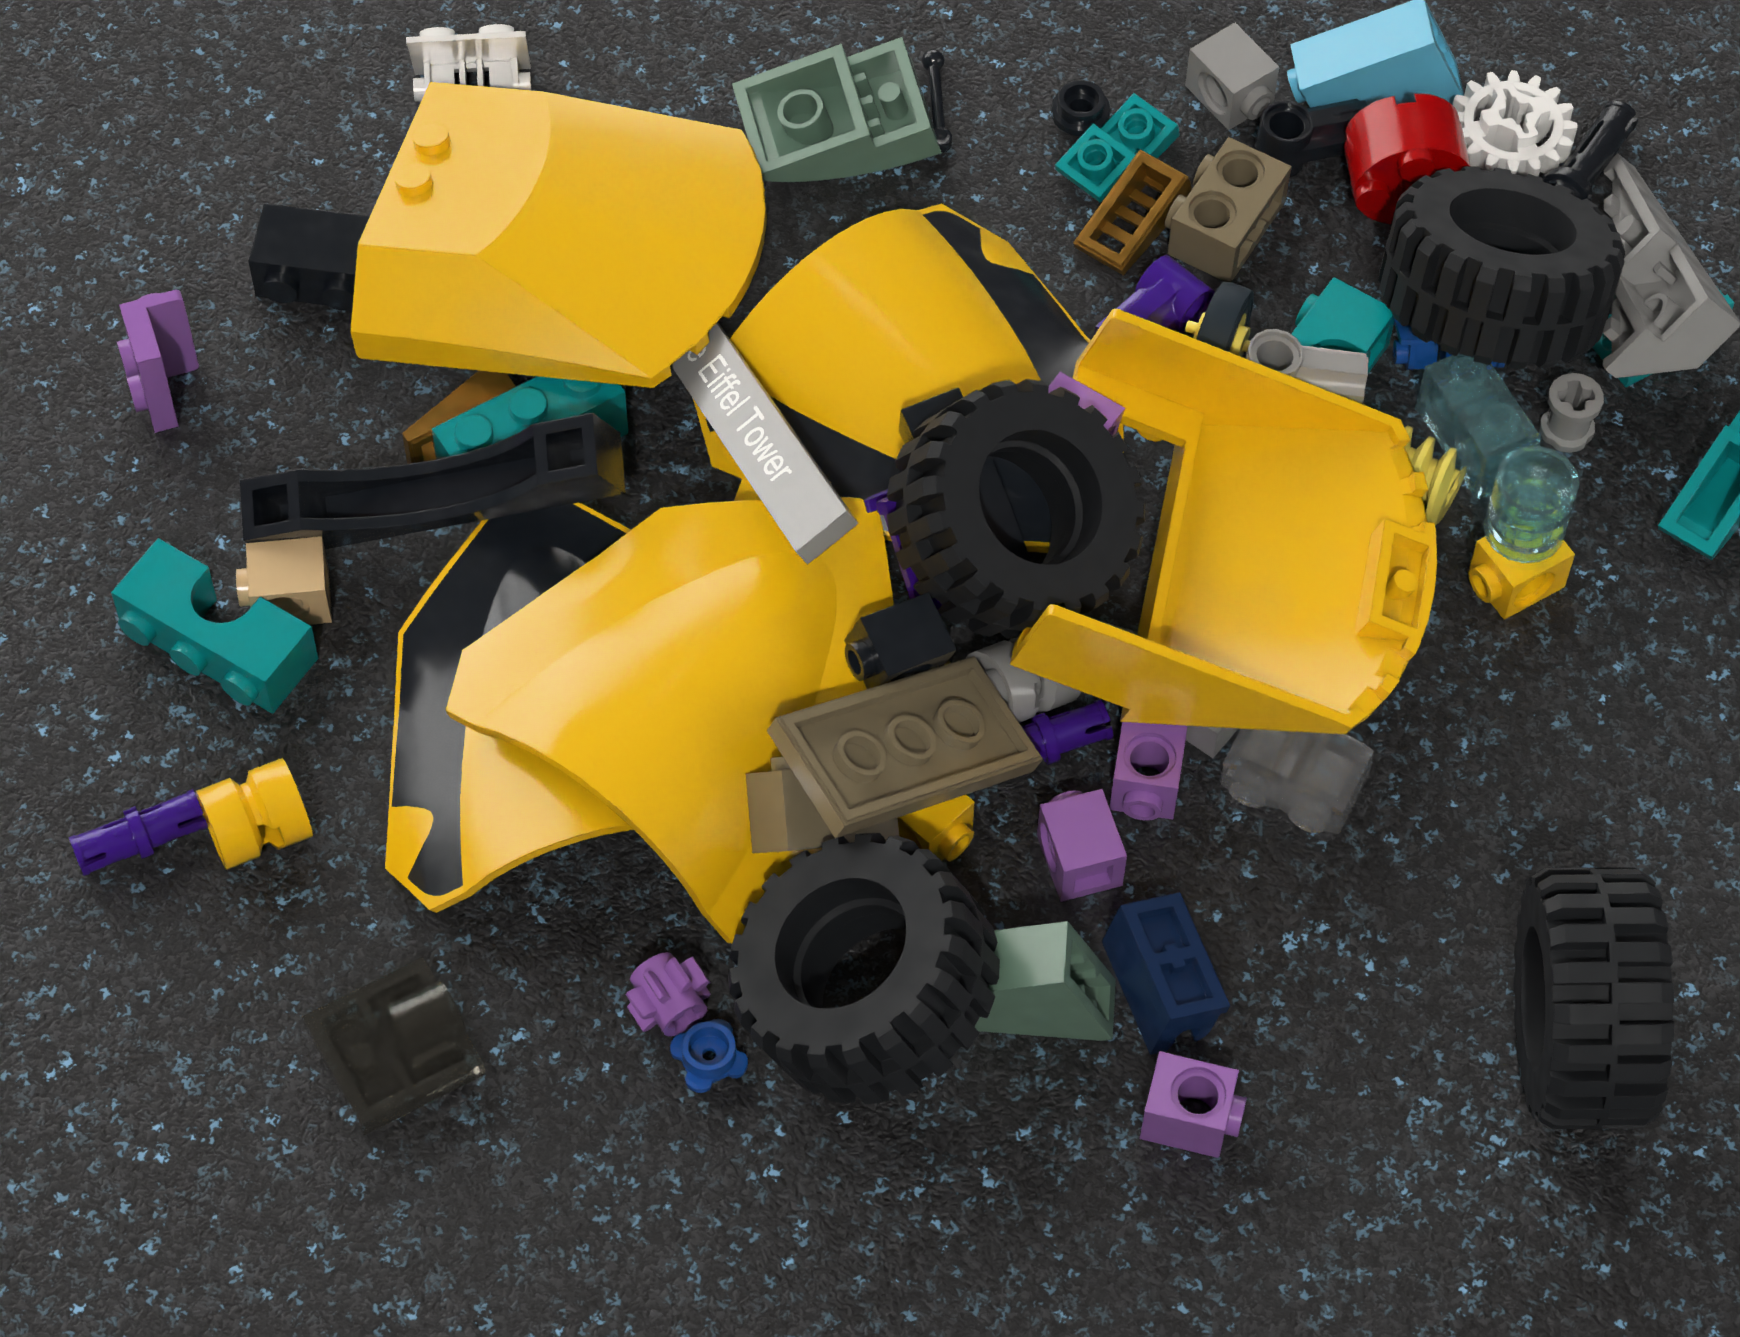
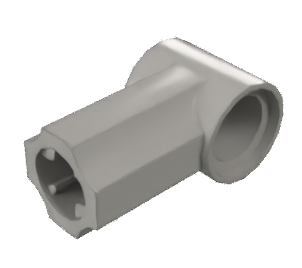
M1279 329L1264 330L1257 333L1251 339L1245 359L1360 404L1363 403L1368 376L1369 357H1367L1366 353L1302 346L1296 337L1289 332Z

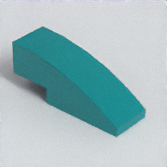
M1740 411L1730 426H1724L1658 525L1659 530L1711 561L1740 527Z

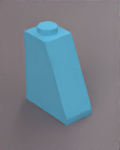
M1412 0L1290 44L1295 68L1287 70L1289 84L1297 103L1307 101L1310 108L1353 99L1365 100L1367 105H1370L1375 101L1395 96L1396 104L1416 102L1414 94L1435 95L1453 105L1456 95L1464 96L1456 59L1425 0Z

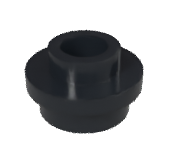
M1086 80L1069 82L1062 87L1052 101L1051 115L1055 125L1070 135L1082 136L1093 123L1102 128L1109 120V101L1102 89L1093 82Z

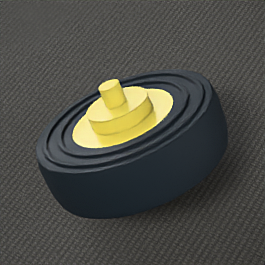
M1222 282L1214 293L1206 313L1203 312L1198 323L1188 320L1185 332L1194 334V339L1242 357L1243 353L1248 351L1250 340H1248L1250 327L1248 326L1253 310L1254 292L1231 282Z

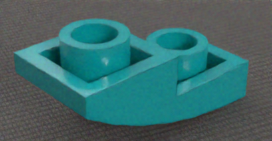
M1133 93L1102 128L1093 123L1055 164V169L1101 203L1140 149L1158 158L1180 136L1178 124Z

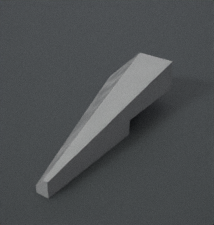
M1617 153L1604 170V174L1612 181V194L1604 199V211L1612 218V222L1620 234L1625 249V263L1612 303V316L1606 320L1603 334L1612 342V354L1603 359V367L1615 378L1697 369L1740 327V320L1635 166Z

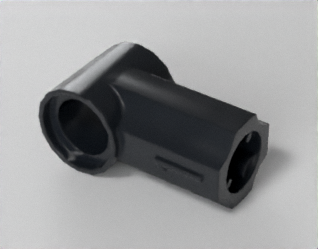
M1353 99L1306 109L1300 104L1291 101L1275 102L1263 111L1254 149L1292 166L1290 177L1296 176L1302 170L1303 163L1345 155L1344 144L1347 140L1345 134L1347 125L1360 110L1368 105L1365 100Z

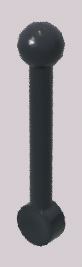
M930 49L924 53L922 64L929 73L933 127L941 152L944 153L952 146V134L945 128L940 69L943 67L945 59L939 50Z

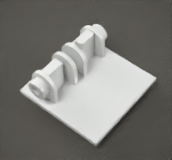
M493 24L479 28V33L455 35L453 29L434 27L420 31V36L406 37V44L415 75H424V78H413L415 102L422 101L430 82L455 84V73H459L460 85H467V72H477V85L485 87L484 71H489L490 87L531 90L530 72H519L520 69H531L525 31H514V27L510 25Z

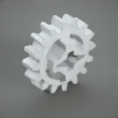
M1511 70L1508 80L1500 82L1499 78L1493 72H1490L1486 75L1484 87L1472 80L1469 81L1466 85L1464 96L1456 95L1453 106L1458 111L1459 120L1462 125L1470 166H1479L1486 171H1493L1494 168L1511 170L1512 174L1525 177L1528 174L1539 177L1540 171L1546 175L1547 172L1559 167V163H1565L1570 157L1577 131V123L1570 121L1573 112L1572 104H1557L1561 90L1558 87L1551 88L1545 92L1539 89L1541 77L1537 75L1532 77L1528 83L1520 82L1518 72ZM1480 115L1479 120L1474 121ZM1545 137H1549V139L1542 145L1543 139Z

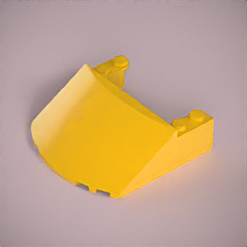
M1112 309L1076 361L1073 379L1125 407L1120 424L1136 429L1142 437L1149 441L1158 442L1164 440L1175 444L1138 633L1135 635L1061 606L1051 604L1045 609L1032 628L1026 627L1019 635L1014 644L1010 665L1123 707L1120 722L1347 734L1367 719L1390 695L1400 681L1399 679L1409 660L1416 654L1429 620L1435 593L1437 571L1435 523L1427 522L1422 498L1428 491L1424 472H1414L1409 455L1405 449V446L1411 439L1401 419L1123 310Z

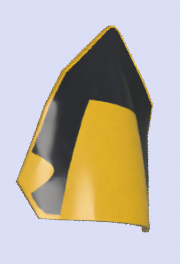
M942 203L920 210L897 209L866 218L833 236L792 268L753 308L730 338L824 475L831 482L840 497L861 498L863 500L888 489L889 479L902 472L896 468L895 463L904 445L899 434L901 409L958 387L963 397L975 390L979 391L992 383L1005 380L1018 384L1025 379L1044 381L1047 385H1050L1059 372L1073 378L1076 361L1091 341L1008 241ZM694 401L711 466L742 479L743 472ZM1119 424L1117 433L1119 432L1124 440L1123 424ZM991 456L1009 499L1027 551L1048 553L1052 537V522L1050 510L1041 489L1022 468L1005 459ZM880 515L885 540L892 542L884 515Z
M580 502L482 520L443 568L398 632L385 869L430 911L437 913L471 897L500 875L547 852L586 839L634 830L599 798L556 767L513 744L480 734L451 719L446 712V706L463 649L598 556L631 530Z

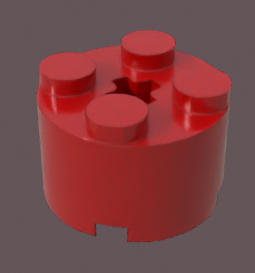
M1414 94L1416 102L1396 104L1395 96H1391L1371 103L1350 120L1345 131L1347 139L1344 144L1355 204L1365 216L1381 223L1391 224L1398 199L1417 180L1425 175L1431 177L1436 171L1450 168L1452 171L1457 172L1463 167H1471L1458 111L1447 100L1431 94Z

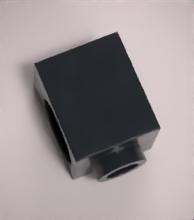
M929 592L861 617L844 639L846 644L845 657L848 667L857 680L864 681L867 689L944 666L956 651Z

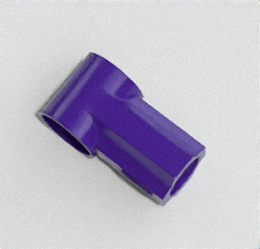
M1164 255L1147 268L1136 285L1135 292L1116 309L1184 334L1187 333L1185 332V327L1188 320L1198 323L1203 312L1206 313L1215 291L1172 257ZM1107 317L1095 326V334Z

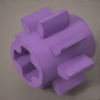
M660 953L647 959L633 971L630 982L634 988L626 993L631 1002L627 1008L643 1032L658 1024L664 1035L675 1036L689 1030L706 1014L707 1006L703 1000L711 995L706 987L710 981L694 957H690L679 964L671 953Z

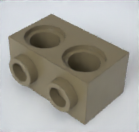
M1228 137L1215 156L1207 154L1196 171L1193 180L1194 187L1187 197L1179 195L1171 205L1165 220V227L1171 229L1167 254L1222 281L1232 282L1285 204L1292 166Z

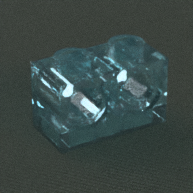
M1459 353L1457 356L1452 355L1425 366L1415 408L1445 453L1451 447L1457 449L1455 468L1462 470L1467 466L1463 481L1475 499L1478 500L1530 478L1541 436L1493 365L1473 362V357Z

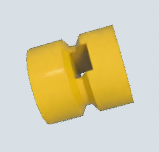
M283 758L249 770L246 782L239 785L231 778L196 791L209 833L226 870L259 858L263 845L268 843L280 850L313 837L303 801Z

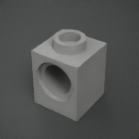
M1235 22L1190 48L1185 86L1230 130L1247 119L1255 120L1261 117L1263 111L1270 104L1274 103L1279 66Z

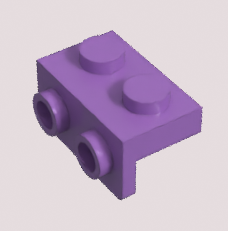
M172 290L161 294H147L138 300L119 304L128 339L117 341V345L127 376V383L136 413L144 410L149 411L155 433L179 427L167 378L194 371L199 367L181 291Z

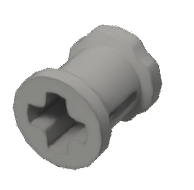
M1579 373L1564 374L1555 379L1549 388L1548 404L1550 408L1541 417L1539 432L1542 439L1556 450L1572 453L1581 451L1592 440L1595 433V422L1593 419L1599 415L1603 407L1604 393L1601 386L1589 376Z

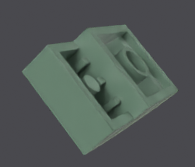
M902 37L848 57L842 44L732 83L747 138L760 165L763 181L805 182L846 178L887 170L942 153L912 59Z

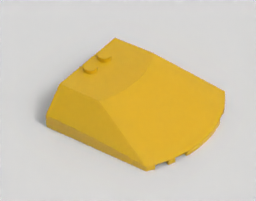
M430 82L358 242L350 330L356 355L361 359L654 388L672 376L670 365L686 352L691 351L698 355L709 343L708 332L722 316L726 318L732 316L748 290L758 267L765 239L767 212L761 168L751 144L740 129L542 91Z

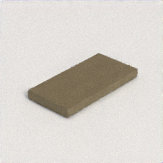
M975 656L776 717L767 729L771 739L835 839L1031 773L1043 760Z

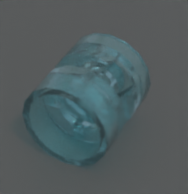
M1528 446L1508 453L1500 462L1483 524L1486 539L1496 552L1509 560L1533 563L1553 556L1562 546L1580 484L1577 470L1568 458L1554 449L1542 446Z

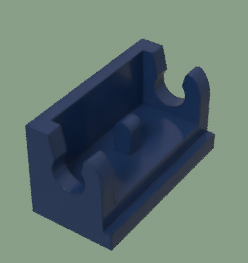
M1181 893L1120 905L1102 940V944L1150 1055L1157 1054L1159 1051H1167L1176 1042L1175 1038L1186 1030L1190 1031L1194 1042L1201 1040L1211 1031L1220 1014L1228 1011L1230 1004Z

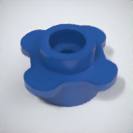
M722 1019L700 1022L692 1026L686 1033L676 1035L670 1044L672 1057L680 1060L687 1072L685 1077L686 1086L697 1093L709 1091L714 1082L726 1077L740 1078L748 1068L746 1054L736 1049L732 1026ZM707 1051H712L716 1056L713 1060H705L703 1054Z

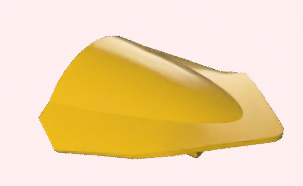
M841 497L858 524L809 564L795 552L761 500L710 502L658 509L598 556L463 649L446 706L447 714L451 719L480 734L506 741L541 758L599 798L633 828L657 853L684 886L701 914L727 943L733 944L735 934L742 935L745 925L741 922V918L750 901L757 904L764 895L765 891L761 886L773 873L780 877L792 867L789 860L804 850H808L811 854L822 850V848L752 853L746 774L771 771L770 758L783 757L768 734L767 729L776 717L867 690L864 681L857 680L848 667L845 657L846 644L844 639L861 617L894 605L881 518L877 510L867 513L864 500L861 498Z

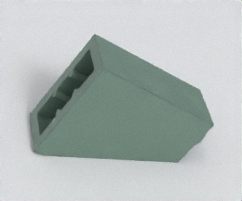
M1068 921L994 930L998 943L993 953L1000 959L999 980L996 985L988 986V989L995 995V999L988 1018L980 1017L975 1025L978 1031L1096 1041L1113 1039L1116 979Z

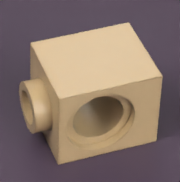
M322 536L246 543L247 568L236 569V586L240 607H252L257 599L262 597L309 625L332 623L329 567Z

